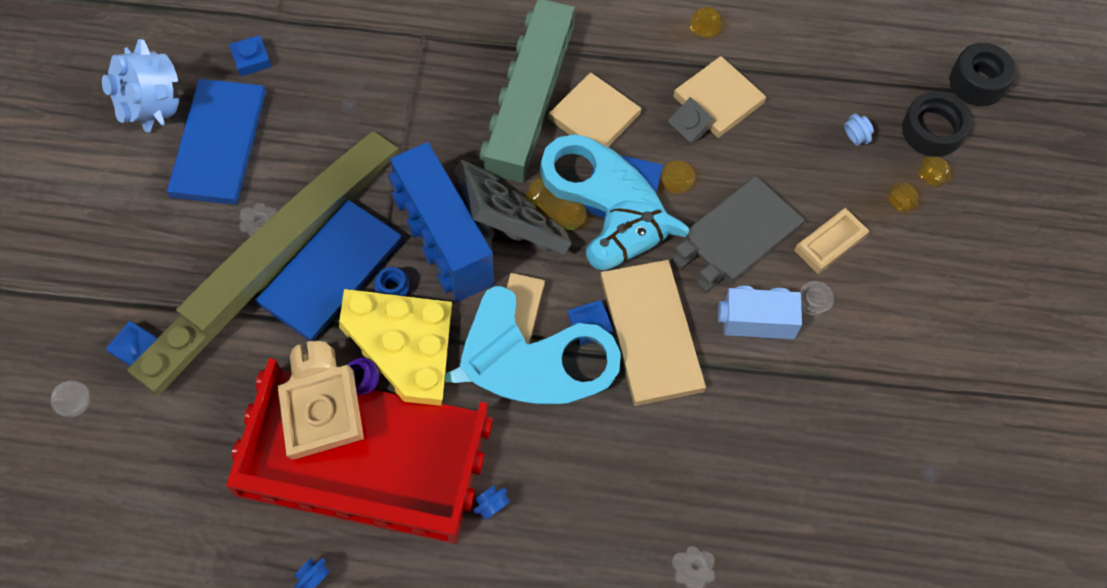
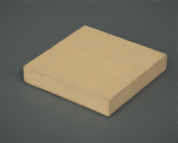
M722 56L675 89L673 95L682 105L691 97L716 120L709 130L717 138H720L762 106L766 100V96Z
M590 72L549 112V120L569 135L585 136L609 147L640 115L641 107Z

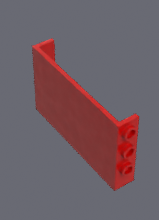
M268 359L265 370L261 369L256 379V391L258 392L254 404L250 403L245 411L244 425L246 427L242 439L238 438L232 450V460L234 463L226 487L235 497L457 544L465 511H472L475 501L476 489L471 488L474 474H481L484 464L485 453L480 452L482 440H489L494 418L488 416V403L480 402L478 411L445 404L438 406L404 402L398 394L373 390L366 395H357L363 440L293 460L286 456L278 385L288 382L292 372L282 371L276 359Z

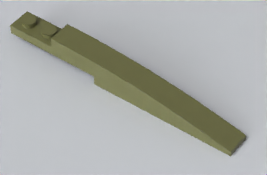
M372 131L330 165L246 240L176 309L179 317L128 368L129 374L156 396H159L257 292L261 294L341 206L347 200L352 202L390 162V158L397 155L399 148Z

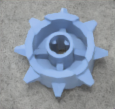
M138 39L134 53H131L126 47L124 48L125 54L112 56L108 75H103L102 88L106 95L111 96L115 107V115L119 122L140 121L144 131L148 133L151 132L155 119L163 126L165 125L164 118L171 117L176 112L179 98L173 99L172 82H178L174 66L166 54H157L156 51L149 52L145 41Z

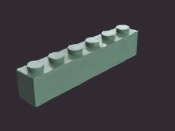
M537 0L534 11L529 10L525 20V29L527 31L525 36H519L516 54H519L517 61L512 60L509 65L507 79L510 81L508 87L503 86L498 102L501 108L499 114L493 113L489 127V132L492 134L489 141L484 140L480 152V160L484 161V168L498 178L524 184L573 31L575 7L547 0Z

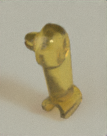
M542 178L535 179L530 184L526 199L541 208L550 218H553L564 227L565 230H575L584 224L587 213L581 203L557 198L544 186Z

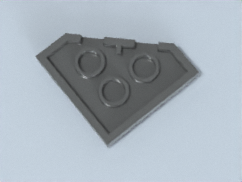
M460 159L454 171L476 224L485 229L494 227L502 230L506 235L518 241L522 239L531 241L546 252H551L552 250L562 254L567 252L572 243L560 223L553 218L546 222L544 216L535 210L536 205L516 190L512 191L510 195L509 191L502 184L498 183L500 178L492 172Z

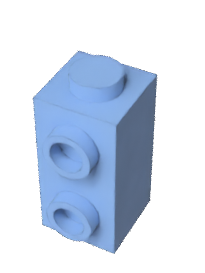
M750 286L729 288L725 300L719 301L718 322H724V335L795 339L802 326L801 292H790L785 288L754 290Z

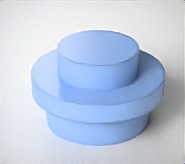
M856 113L849 116V121L844 123V129L850 140L856 146L862 143H870L872 141L871 134L874 133V129L867 117H860Z

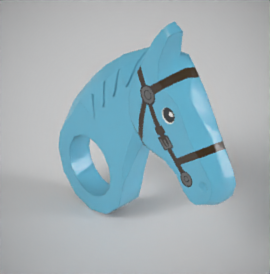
M576 134L558 137L545 148L540 165V174L544 186L557 198L581 203L606 212L603 230L586 248V257L594 268L603 271L611 269L653 248L666 239L668 234L686 237L689 233V228L685 224L666 213L657 194L645 178L612 149L588 137ZM567 154L582 155L593 165L595 173L584 182H569L558 175L555 171L554 163L558 158Z

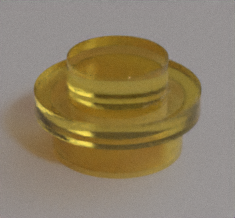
M702 7L692 15L690 27L696 35L710 38L720 32L722 19L716 9Z
M925 157L921 161V168L918 170V174L928 184L940 187L943 183H948L952 178V174L949 171L950 166L939 157Z
M672 161L664 166L661 180L668 191L679 194L692 187L695 180V172L686 162Z
M895 182L891 185V191L887 194V199L896 210L906 214L908 211H915L919 207L917 200L919 195L910 184Z

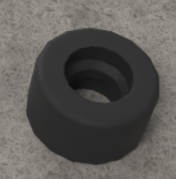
M976 43L967 46L960 53L949 76L950 86L956 96L965 103L974 106H989L997 103L1005 95L1014 81L1016 66L1010 54L1000 46L991 43ZM976 71L984 73L989 78L979 75Z

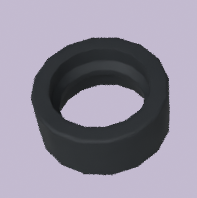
M944 92L925 93L918 96L911 103L902 122V134L908 145L917 152L931 157H943L952 154L962 144L971 126L970 114L965 105L954 96ZM935 113L943 116L954 129L953 135L946 137L929 133L921 126L918 121V115Z

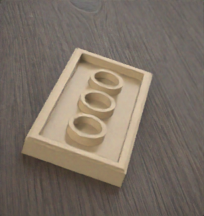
M669 260L601 272L600 280L618 348L621 352V359L633 405L638 406L705 392V382Z

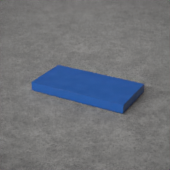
M199 79L167 189L170 198L231 205L238 204L266 94L264 86Z
M347 200L261 293L256 302L260 307L308 341H315L341 312L344 289L359 291L403 242L402 235L350 200Z

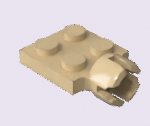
M324 341L307 342L308 354H303L302 344L295 346L290 354L291 378L285 384L278 385L286 456L293 460L364 439L353 369L348 365L337 367L335 351L333 347H330Z

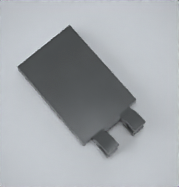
M755 176L689 228L687 236L682 237L684 242L675 248L677 254L672 258V262L682 270L698 255L709 265L700 271L699 276L701 278L696 282V285L706 294L722 279L731 286L798 231L805 220L762 180Z

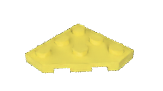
M344 289L339 328L361 348L365 358L372 360L377 365L379 374H383L395 387V392L404 402L441 406L452 302Z

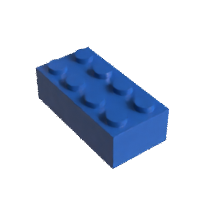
M429 142L390 158L392 173L388 174V178L394 190L391 192L392 198L399 211L405 209L409 217L406 219V222L413 237L420 236L424 244L421 246L427 263L429 265H436L439 271L437 279L444 293L451 292L457 303L493 286V253Z

